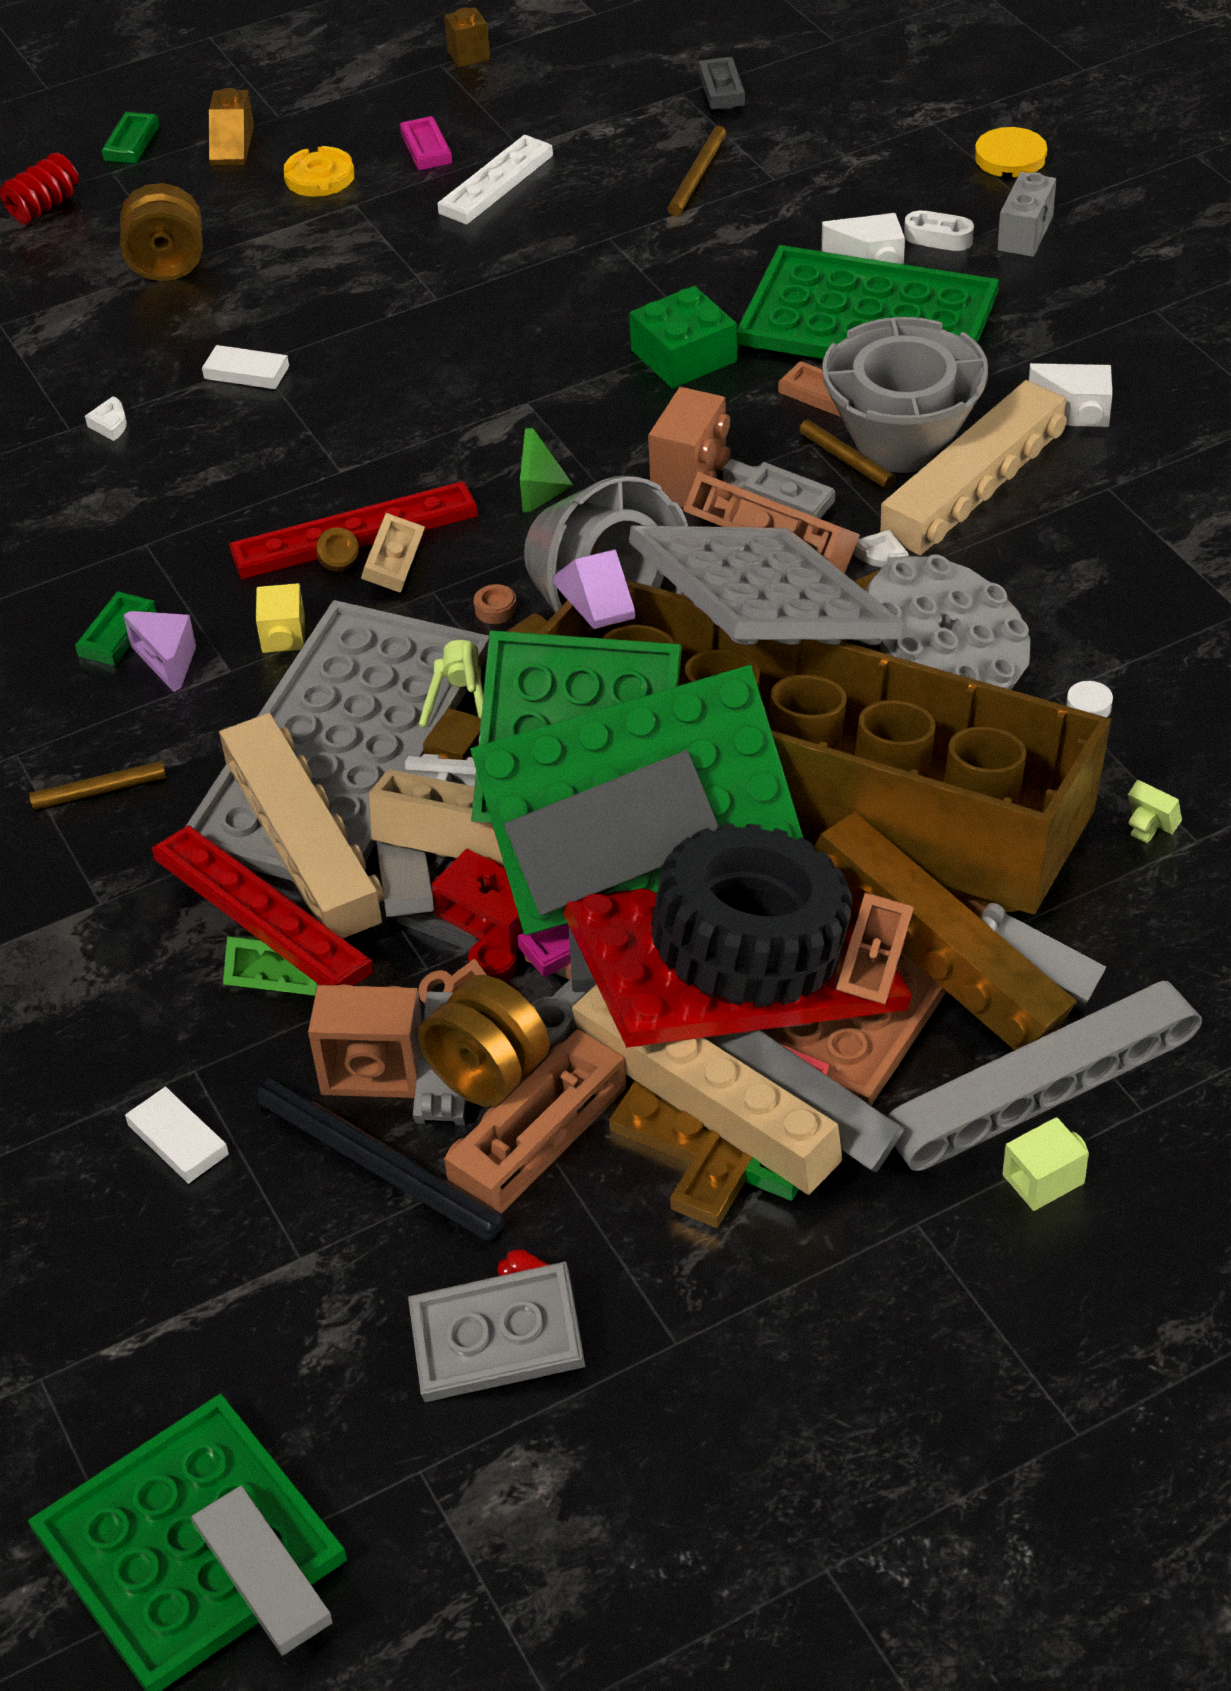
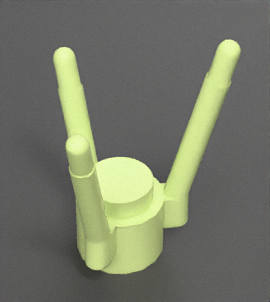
M468 640L451 641L443 649V659L434 661L433 678L419 720L421 727L428 725L443 677H446L450 684L458 687L467 686L468 691L474 693L478 717L481 718L484 692L481 683L478 647Z

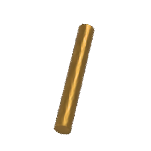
M805 420L800 425L799 432L880 486L889 489L894 485L896 481L894 474L810 420Z
M162 761L31 792L29 796L33 810H38L164 779L166 774Z

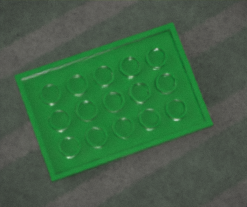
M779 245L737 328V345L784 352L794 356L802 355L824 359L825 353L832 343L837 345L847 338L848 330L870 321L892 317H916L942 322L943 330L959 337L960 333L964 332L978 343L998 294L999 279Z
M751 664L470 748L525 936L568 923L563 914V908L540 916L504 823L685 750H688L718 827L724 824H734L735 827L745 828L746 824L761 825V829L774 831V828L787 831L788 836L796 840L800 837L803 838ZM662 868L601 893L633 891L642 888L657 894Z

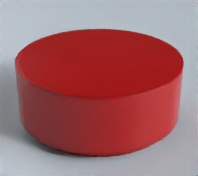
M482 940L475 943L469 951V962L475 958L491 977L506 982L517 971L516 952L510 956Z

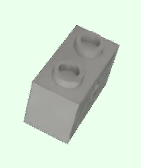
M1020 172L1000 212L997 250L1034 257L1053 217L1056 178L1047 177L1036 172Z

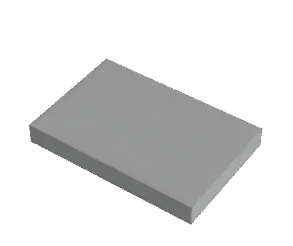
M566 1262L408 1296L420 1391L424 1402L585 1367L571 1280Z

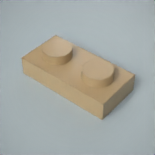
M386 513L365 564L361 579L401 593L425 527Z

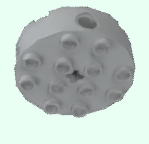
M937 554L930 555L929 557L907 556L886 564L865 590L904 622L901 639H882L880 644H866L856 639H846V643L1012 690L1028 667L1030 660L1029 628L1022 620L1019 611L1007 599L1005 589L996 583L987 581L970 568L950 562L945 557Z

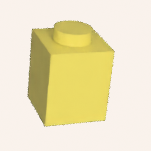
M299 583L257 587L256 624L262 653L301 650L304 646L305 613Z

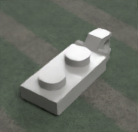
M730 459L722 469L724 482L819 519L835 502L834 488L763 462L760 466L752 467Z

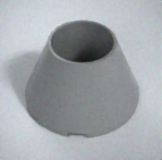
M892 317L870 321L848 330L847 338L837 345L832 343L825 353L822 366L824 385L858 451L890 472L906 473L920 471L951 444L986 386L988 363L981 347L964 332H961L959 337L943 330L942 322L916 317Z
M635 476L607 478L551 505L537 516L528 531L525 541V565L530 578L555 613L568 599L553 584L554 575L574 559L590 556L596 540V554L616 549L625 579L676 594H684L677 590L676 586L666 576L661 575L659 570L651 562L644 559L643 555L629 543L631 526H688L678 503L672 502L666 493L661 490L662 487L660 485Z

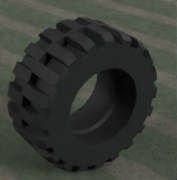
M734 824L720 825L715 831L706 828L692 835V838L687 837L674 847L673 852L666 857L662 866L651 921V935L660 957L669 970L675 968L677 977L688 986L692 983L697 985L700 993L711 998L718 995L727 998V1003L740 1006L743 1002L755 1003V1007H770L775 1001H780L782 1005L800 999L801 994L807 997L817 991L835 973L851 917L852 894L839 867L834 868L832 859L823 851L816 852L809 841L801 837L798 840L788 836L787 831L774 828V831L761 829V825L746 824L745 828L735 827Z

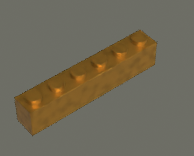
M853 812L821 833L814 846V850L816 852H825L832 859L834 868L839 867L852 894V909L859 914L865 892L913 906L914 910L902 953L1010 1047L1017 1050L1059 1030L1077 1001L858 813Z

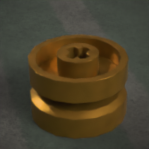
M157 183L148 184L133 191L123 202L120 214V247L122 257L130 269L144 278L156 281L176 280L189 274L199 263L203 250L200 208L193 197L177 186Z
M485 974L471 976L448 998V1003L440 1005L419 1026L418 1042L423 1056L434 1073L462 1098L483 1107L497 1106L520 1084L521 1078L526 1077L548 1055L550 1046L546 1026L535 1008L517 990L504 981Z

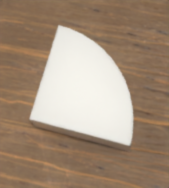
M114 396L85 415L87 427L113 441L118 439L125 430V412L122 403Z
M891 530L858 539L853 554L861 561L881 568L895 560L909 556Z

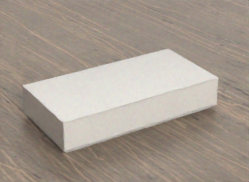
M216 345L202 367L204 379L276 389L289 367L288 355Z
M166 1086L125 1114L128 1126L188 1184L229 1155L226 1143Z

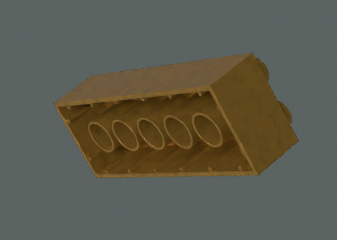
M628 579L625 580L635 609V619L593 629L567 600L536 633L680 644L682 653L678 686L751 664L803 838L812 843L814 847L821 833L853 812H856L939 884L973 895L975 900L985 908L989 903H996L1005 912L1021 910L1035 915L1095 811L1111 719L843 641L834 645L821 643L815 639H800V642L794 645L782 644L773 639L758 640V643L753 645L736 643L730 639V636L720 626L714 624L707 614L696 607L694 602L687 596Z

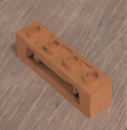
M697 472L683 509L684 512L722 527L788 528L844 574L860 534L700 472Z
M577 1029L567 1040L557 1043L549 1052L547 1059L535 1071L521 1078L520 1084L498 1106L491 1107L473 1131L465 1138H460L453 1143L444 1158L447 1181L503 1213L627 1089L625 1057L580 1029ZM592 1095H595L596 1097L578 1114L577 1110ZM520 1168L521 1172L501 1190V1186Z

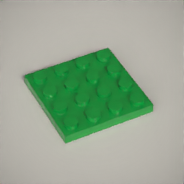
M490 630L479 745L677 687L679 685L682 647L680 644ZM476 771L471 821L474 823L492 824Z
M221 1393L28 1520L36 1538L145 1691H162L259 1622L195 1528L191 1517L195 1513L237 1487L242 1486L310 1585H313L347 1561L345 1549Z

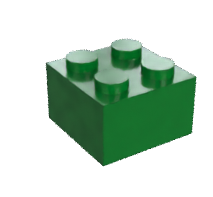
M695 286L682 289L675 294L655 302H650L641 308L629 312L631 350L672 389L737 362V323Z

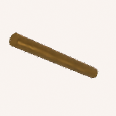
M716 126L712 130L668 205V212L671 215L678 216L684 209L726 136V130L723 127Z

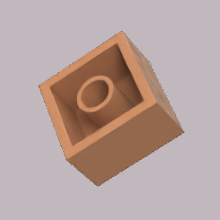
M679 387L648 435L650 481L662 487L661 490L666 493L672 502L678 503L680 507L685 506L697 472L717 478L720 471L730 460L731 449L726 447L730 416L726 415L725 397Z
M346 984L338 986L317 985L308 1034L321 1095L415 1098L420 1055L418 1031L419 1026L423 1023L417 988H402L399 986L368 987Z

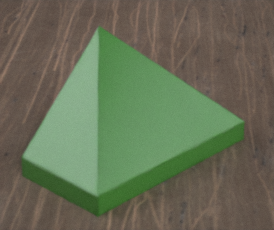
M525 428L520 487L523 512H532L572 487L573 484L533 428Z
M227 937L224 985L316 995L318 984L257 937Z

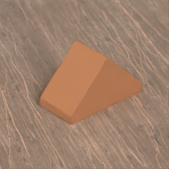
M865 892L836 987L837 991L883 1005L886 1004L914 910L913 906Z

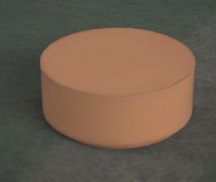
M499 584L481 588L474 596L475 615L479 620L488 624H500L509 621L517 612L514 591L507 586Z

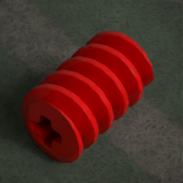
M58 152L51 153L46 159L38 161L35 166H30L25 172L18 173L14 179L7 180L0 188V196L11 216L20 224L26 225L31 221V217L38 218L41 215V210L47 212L52 208V204L59 205L63 198H70L73 195V186H77L79 183V176L74 166L64 155Z

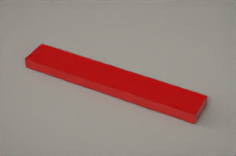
M465 481L231 542L229 547L242 580L318 559V539L323 532L331 528L339 527L349 530L354 534L359 548L374 544L386 513L424 526L425 531L477 517V505Z
M190 825L152 847L155 861L318 985L338 986L346 984L354 986L373 973L371 959Z

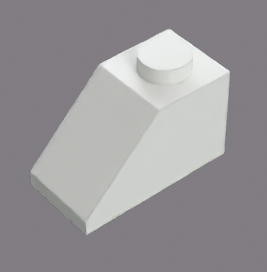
M896 213L822 222V252L904 264L905 237Z
M1030 363V382L1066 398L1064 415L1067 417L1066 425L1109 427L1112 403L1111 365Z

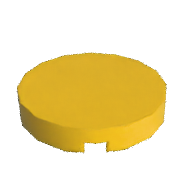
M1001 127L990 130L980 136L975 144L976 163L982 170L994 176H1002L1003 172L1012 173V177L1018 178L1020 172H1036L1044 166L1047 156L1046 141L1039 134L1018 127Z
M321 146L318 147V152L309 153V149H303L289 157L284 164V179L288 188L299 195L310 197L327 196L338 193L350 185L354 179V165L350 155L339 148Z

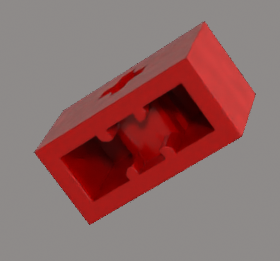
M466 848L432 883L435 915L511 956L519 949L517 936L524 932L506 870L494 859L483 857Z

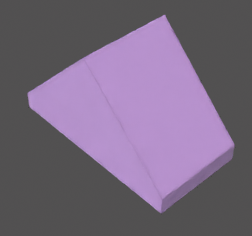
M616 549L574 559L554 575L553 584L593 629L635 619V609Z
M130 611L124 614L131 647L173 692L180 689L196 649L190 615Z

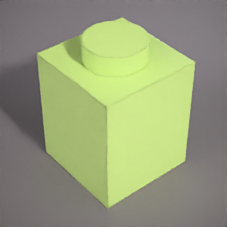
M1055 1117L1006 1144L1003 1176L1030 1208L1035 1211L1085 1183L1089 1152L1083 1139L1076 1132H1070Z

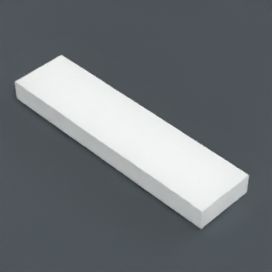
M523 135L439 201V214L464 224L470 223L553 156L552 145Z

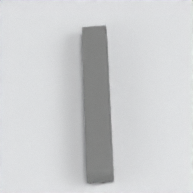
M1169 981L1155 983L895 1108L887 1117L905 1128V1131L894 1148L910 1169L914 1171L928 1169L1184 1044L1200 1029L1202 1017Z

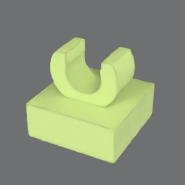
M1140 780L1136 781L1128 793L1132 813L1128 823L1134 827L1131 836L1148 843L1154 836L1157 828L1173 835L1182 821L1179 799Z

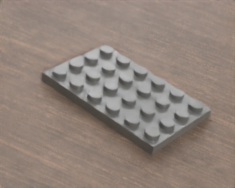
M631 526L629 543L643 555L644 559L651 562L661 575L666 576L676 586L677 590L683 592L694 602L696 607L712 619L711 621L720 626L730 636V639L736 643L753 645L758 643V640L773 639L782 644L794 645L798 644L800 639H815L821 643L834 645L841 643V639H856L866 644H880L882 639H901L904 622L788 528Z

